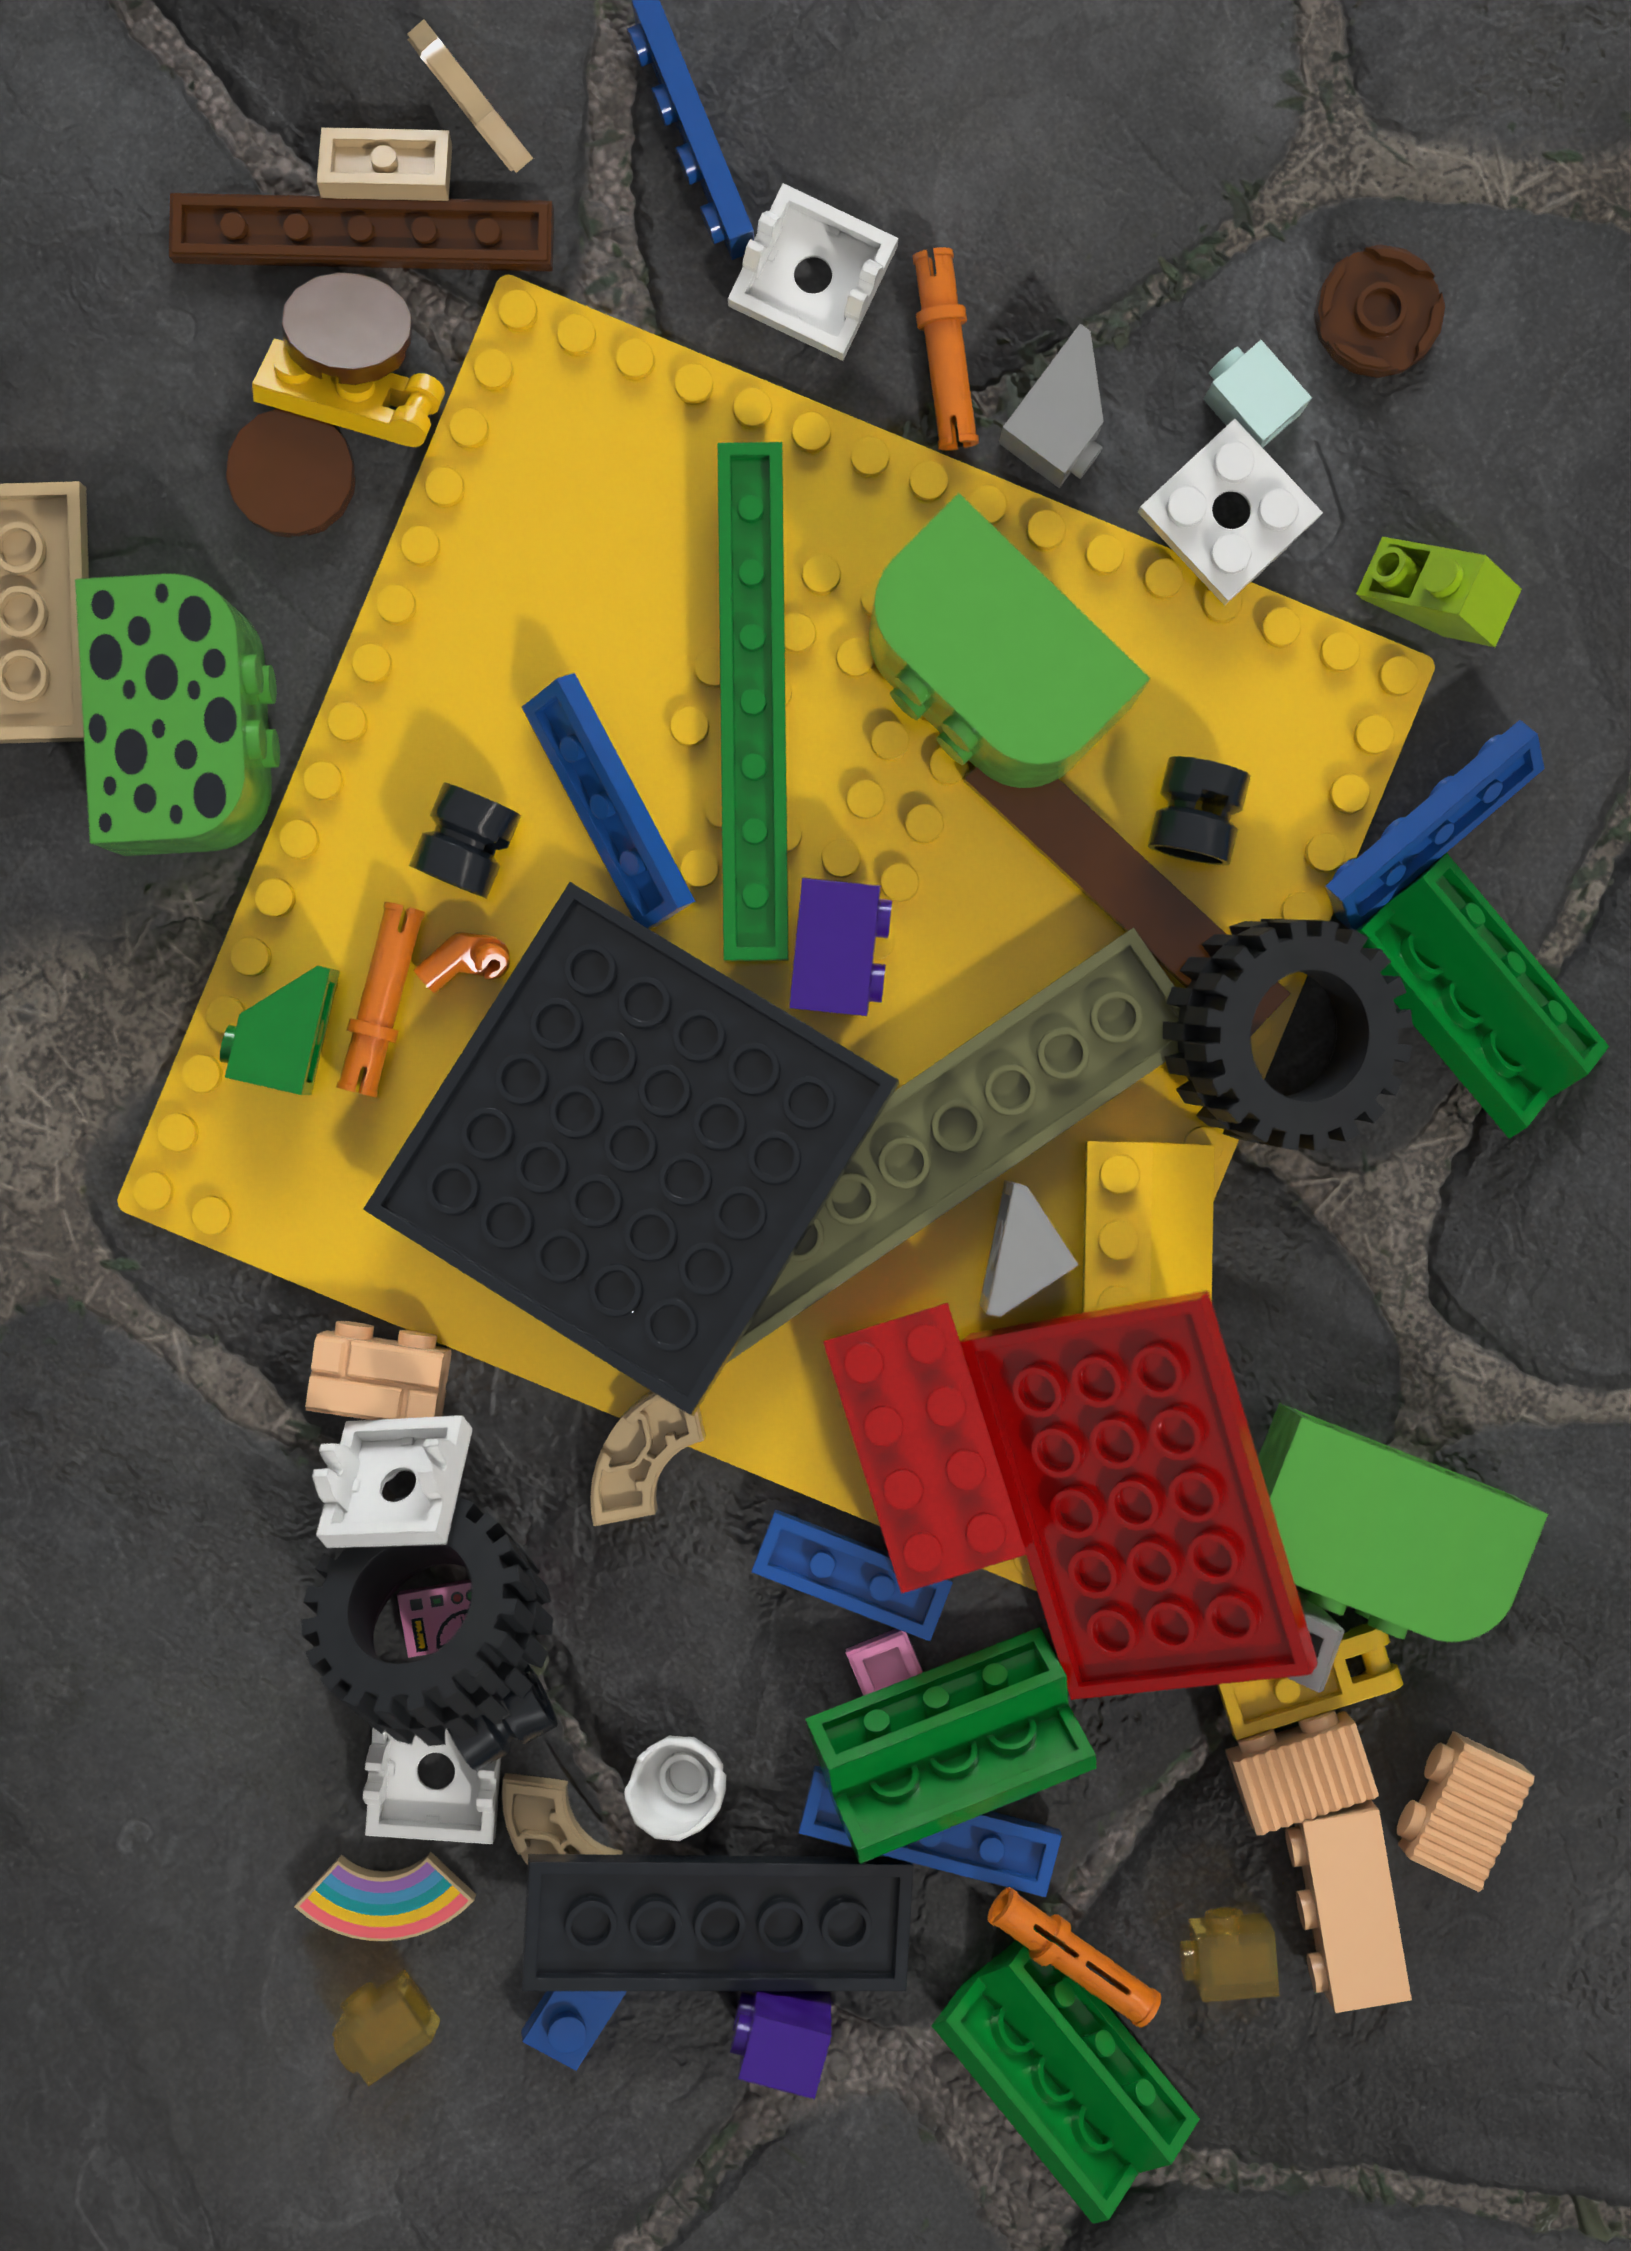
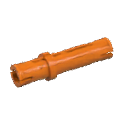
M938 247L933 248L936 275H934L933 259L928 257L927 249L915 253L912 259L916 269L921 311L916 313L918 330L925 333L939 437L938 449L947 451L958 450L956 422L959 442H963L964 448L977 445L979 437L976 434L961 326L967 322L966 308L964 305L958 304L953 249Z
M385 902L383 906L384 913L356 1019L349 1018L346 1031L353 1033L341 1077L336 1085V1088L355 1092L360 1070L364 1067L358 1093L375 1098L378 1095L377 1089L389 1042L396 1043L399 1031L394 1030L393 1026L421 921L425 916V912L409 907V909H406L399 933L398 925L404 905L392 902Z
M1010 1887L1001 1891L993 1901L987 1916L988 1922L993 1926L999 1927L1029 1949V1957L1041 1966L1051 1964L1084 1987L1089 1993L1095 1995L1127 2017L1132 2024L1139 2028L1144 2027L1154 2018L1160 2007L1161 1993L1144 1984L1111 1958L1102 1954L1071 1932V1924L1058 1914L1047 1915ZM1086 1965L1089 1966L1090 1968H1092L1094 1971H1096V1972L1099 1973L1100 1975H1102V1976H1103L1104 1978H1106L1107 1980H1109L1111 1983H1113V1984L1115 1985V1987H1114L1113 1985H1111L1109 1982H1107L1106 1980H1104L1102 1977H1100L1099 1975H1097L1096 1973H1094L1092 1970H1090L1089 1968H1087Z

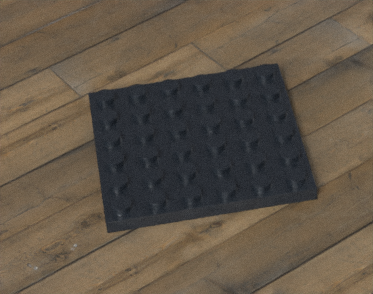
M569 882L363 1210L690 1416H694L896 1090L899 1081L577 885Z

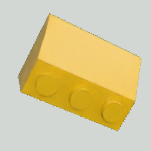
M1086 1142L1082 1313L1206 1290L1209 1291L1212 1302L1215 1145L1155 1142Z

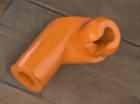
M458 932L449 937L414 969V972L433 993L440 990L459 972L480 975L491 980L503 976L509 969V950L505 943L494 936Z

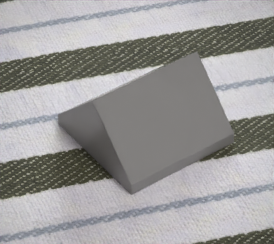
M1006 1180L1004 1182L979 1303L986 1314L999 1317L1078 1266V1263L1028 1187Z

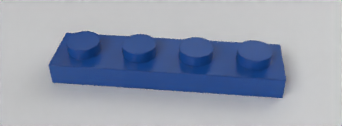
M632 0L636 25L627 28V33L639 65L643 67L651 63L660 85L652 87L651 91L664 125L676 123L684 144L675 147L686 180L689 185L700 181L708 204L700 206V212L713 244L724 240L732 260L742 257L745 254L749 240L754 241V230L660 0Z
M573 673L555 679L523 705L522 709L634 921L648 929H652L695 902V899L576 674Z
M1519 720L1502 735L1490 738L1481 747L1477 757L1454 776L1442 779L1433 788L1429 798L1406 817L1394 820L1385 829L1381 838L1361 856L1345 862L1336 871L1333 879L1325 885L1336 918L1348 929L1357 930L1545 768L1538 733Z
M814 1766L799 1824V1834L852 1847L836 1813L822 1769L819 1766ZM990 1811L883 1855L1046 1897L1062 1834L1058 1828Z

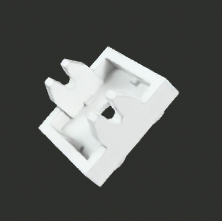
M782 183L770 211L762 213L759 219L758 231L754 241L750 239L746 246L742 262L743 267L728 297V307L843 361L898 247V238ZM811 257L825 261L832 272L829 286L822 292L815 294L801 290L794 279V272L798 264L804 259Z
M1236 419L1232 420L1141 505L1138 510L1140 516L1224 606L1247 584L1255 580L1271 562H1274L1323 513ZM1225 492L1239 493L1249 503V519L1239 528H1224L1216 522L1213 516V503L1219 495Z
M463 1416L346 1421L340 1444H321L319 1449L328 1469H314L312 1476L318 1496L324 1502L316 1536L327 1548L447 1544L473 1430ZM410 1471L415 1474L416 1484L409 1496L397 1502H389L383 1498L384 1484L392 1480L398 1472Z
M373 1728L372 1743L369 1746L365 1762V1770L368 1771V1779L363 1790V1800L367 1804L365 1836L493 1844L496 1838L501 1758L475 1771L464 1760L447 1729H445V1745L428 1746L416 1735L412 1745L396 1741L386 1731L381 1734ZM430 1753L444 1754L454 1764V1779L444 1788H429L419 1778V1762Z

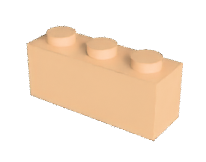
M1369 1799L1363 1803L1353 1804L1351 1807L1341 1808L1339 1811L1318 1815L1314 1819H1306L1302 1823H1294L1295 1827L1286 1828L1285 1835L1290 1860L1293 1867L1302 1866L1306 1890L1296 1891L1300 1920L1303 1929H1313L1316 1952L1307 1954V1965L1314 1992H1324L1335 2013L1412 2000L1381 1817L1377 1806Z

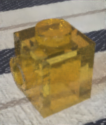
M1220 1907L1206 1911L1203 1918L1189 1919L1190 1940L1180 1941L1181 1967L1184 1980L1194 1981L1202 2002L1280 1996L1275 1932L1264 1913L1243 1914V1911L1237 1908Z
M404 1969L377 1989L372 1982L366 1983L341 2003L340 2007L343 2013L332 2032V2036L335 2038L334 2049L344 2067L351 2073L358 2071L366 2084L370 2086L430 2044L441 2020Z

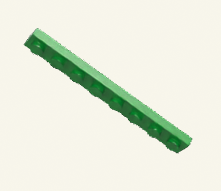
M782 442L718 443L724 961H789Z

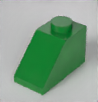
M316 966L240 1013L237 1026L228 1025L221 1044L220 1062L228 1064L225 1078L298 1095H311L340 971Z

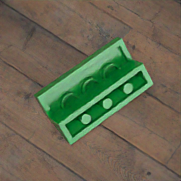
M1445 853L1356 930L1368 938L1362 948L1381 949L1390 959L1391 963L1380 972L1381 975L1401 977L1407 993L1394 998V1003L1399 1009L1411 1010L1412 1023L1509 1139L1526 1129L1551 1097L1587 1076L1610 1047L1448 853Z
M1040 1627L805 1719L836 1813L860 1864L1097 1768L1096 1754L1068 1703L1067 1675Z
M1017 1940L967 1979L931 2025L1093 2224L1107 2221L1111 2218L1139 2173L1171 2165L1200 2120L1105 2002L1089 1993L1084 1987L1051 1964L1041 1966L1029 1957V1949Z

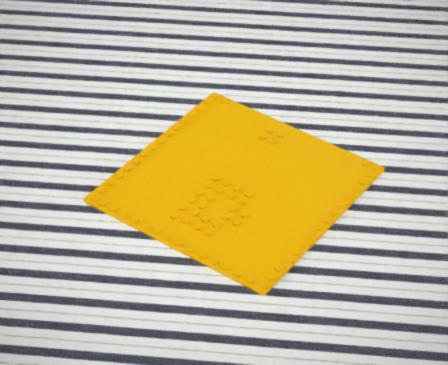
M504 275L498 279L124 1181L117 1199L118 1206L124 1213L409 1331L437 1335V1343L621 1418L635 1402L651 1390L363 1210L569 882H572L633 919L522 709L523 705L555 679L573 673L576 674L695 899V902L659 926L649 930L898 1079L899 1085L896 1088L897 1090L1126 933L964 782V779L975 766L969 760L964 765L957 763L939 745L936 737L940 732L925 717L921 716L918 720H914L895 703L890 695L894 687L881 675L873 661L869 646V628L876 589L883 571L892 559L958 493L1150 677V680L1132 708L1060 780L1227 935H1232L1229 926L1244 921L1261 922V919H1295L1330 922L1334 910L1325 885L1333 879L1336 871L1345 862L1357 858L1434 673V661L1426 654L1252 582L1247 584L1224 606L1181 558L1166 546L513 275ZM782 442L789 961H724L718 443ZM1184 756L1210 760L1239 768L1251 775L1243 810L1231 815L1230 819L1232 824L1238 829L1229 865H1212L1189 861L1157 852L1148 847L1155 813L1157 810L1167 807L1168 801L1160 792L1167 762L1170 757ZM443 782L483 796L521 815L509 847L495 851L494 857L499 863L500 868L487 899L409 866L422 833L434 831L436 828V823L430 814ZM1197 801L1195 809L1202 810L1203 802ZM802 878L881 885L880 899L892 900L889 938L876 937L874 963L886 964L882 1003L869 1002L867 1016L789 1008ZM385 902H392L404 905L398 925L399 933L406 909H409V907L425 912V916L421 921L393 1026L394 1030L399 1031L396 1043L389 1042L377 1089L378 1095L375 1098L358 1093L364 1067L360 1070L355 1092L336 1088V1085L341 1077L353 1033L346 1031L349 1018L356 1019L384 913L383 906ZM458 932L494 936L505 943L509 950L510 965L507 972L497 979L491 980L484 978V976L459 972L440 990L433 993L414 972V969L449 937ZM1159 963L1174 987L1186 988ZM316 966L340 971L311 1095H298L225 1078L228 1064L220 1062L221 1044L228 1025L237 1026L240 1013ZM1298 971L1289 974L1278 981L1291 994L1251 1036L1253 1058L1263 1079H1265L1308 976L1303 972ZM1164 1062L726 1363L699 1406L706 1435L705 1439L688 1447L880 1526L823 1341L944 1303L949 1305L960 1342L970 1333L1082 1313L1086 1142H1155L1215 1145V1199L1239 1139L1222 1134L1224 1129L1208 1126L1196 1116L1202 1109V1106L1184 1103L1176 1090L1188 1081L1187 1076L1170 1074L1167 1064ZM1006 1180L1028 1187L1078 1263V1266L999 1317L986 1314L979 1303L1004 1182ZM1026 1555L982 1568L1037 1591Z

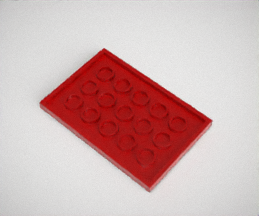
M1208 1290L970 1333L960 1342L1023 1540L1027 1560L1059 1663L1067 1675V1688L1071 1700L1312 1674L1318 1665L1317 1657Z

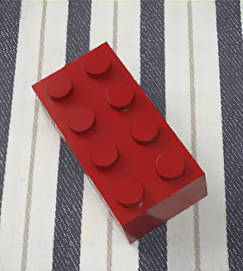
M948 1303L823 1341L901 1594L1027 1555Z

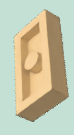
M321 127L317 186L321 198L449 201L452 159L449 130Z

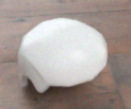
M667 1736L649 1746L646 1751H643L637 1757L629 1783L624 1790L625 1801L634 1823L655 1839L680 1841L700 1832L715 1818L721 1809L726 1791V1774L723 1772V1763L713 1749L695 1737Z

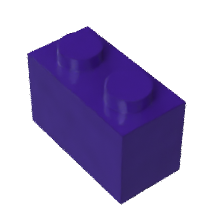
M802 878L789 1008L867 1016L869 1002L882 1003L886 964L874 963L876 937L889 938L892 900L880 899L881 885Z
M753 1991V1994L741 1992L733 2021L732 2031H734L730 2048V2053L740 2055L738 2079L815 2099L832 2036L831 1992Z

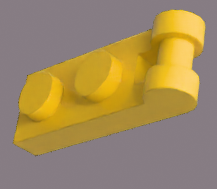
M275 338L252 383L254 402L408 447H418L424 443L431 427L428 416L438 411L445 395L444 387L440 381L424 373L414 374L410 378L390 373L380 380L358 385L339 384L338 377L329 376L322 373V379L307 374L290 358L284 341ZM390 405H391V406L398 407V408H396V409L394 410V409H391V408H389V407H390Z
M1367 1623L1356 1626L1344 1633L1324 1691L1320 1693L1287 1677L1217 1685L1235 1739L1240 1740L1377 1697L1402 1687L1403 1680L1398 1665L1390 1663L1385 1648L1390 1643L1388 1634L1371 1627ZM1361 1655L1366 1671L1360 1675L1350 1677L1345 1659Z

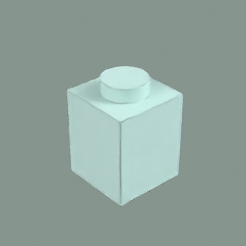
M1260 340L1245 354L1238 346L1235 347L1210 370L1209 375L1214 381L1203 400L1226 426L1236 419L1263 448L1301 415L1312 397L1266 344Z

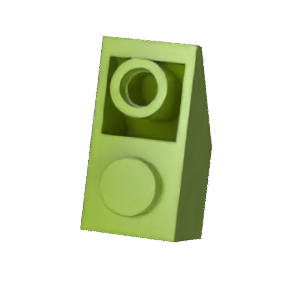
M1382 536L1356 595L1366 602L1443 637L1496 647L1522 589L1486 555Z

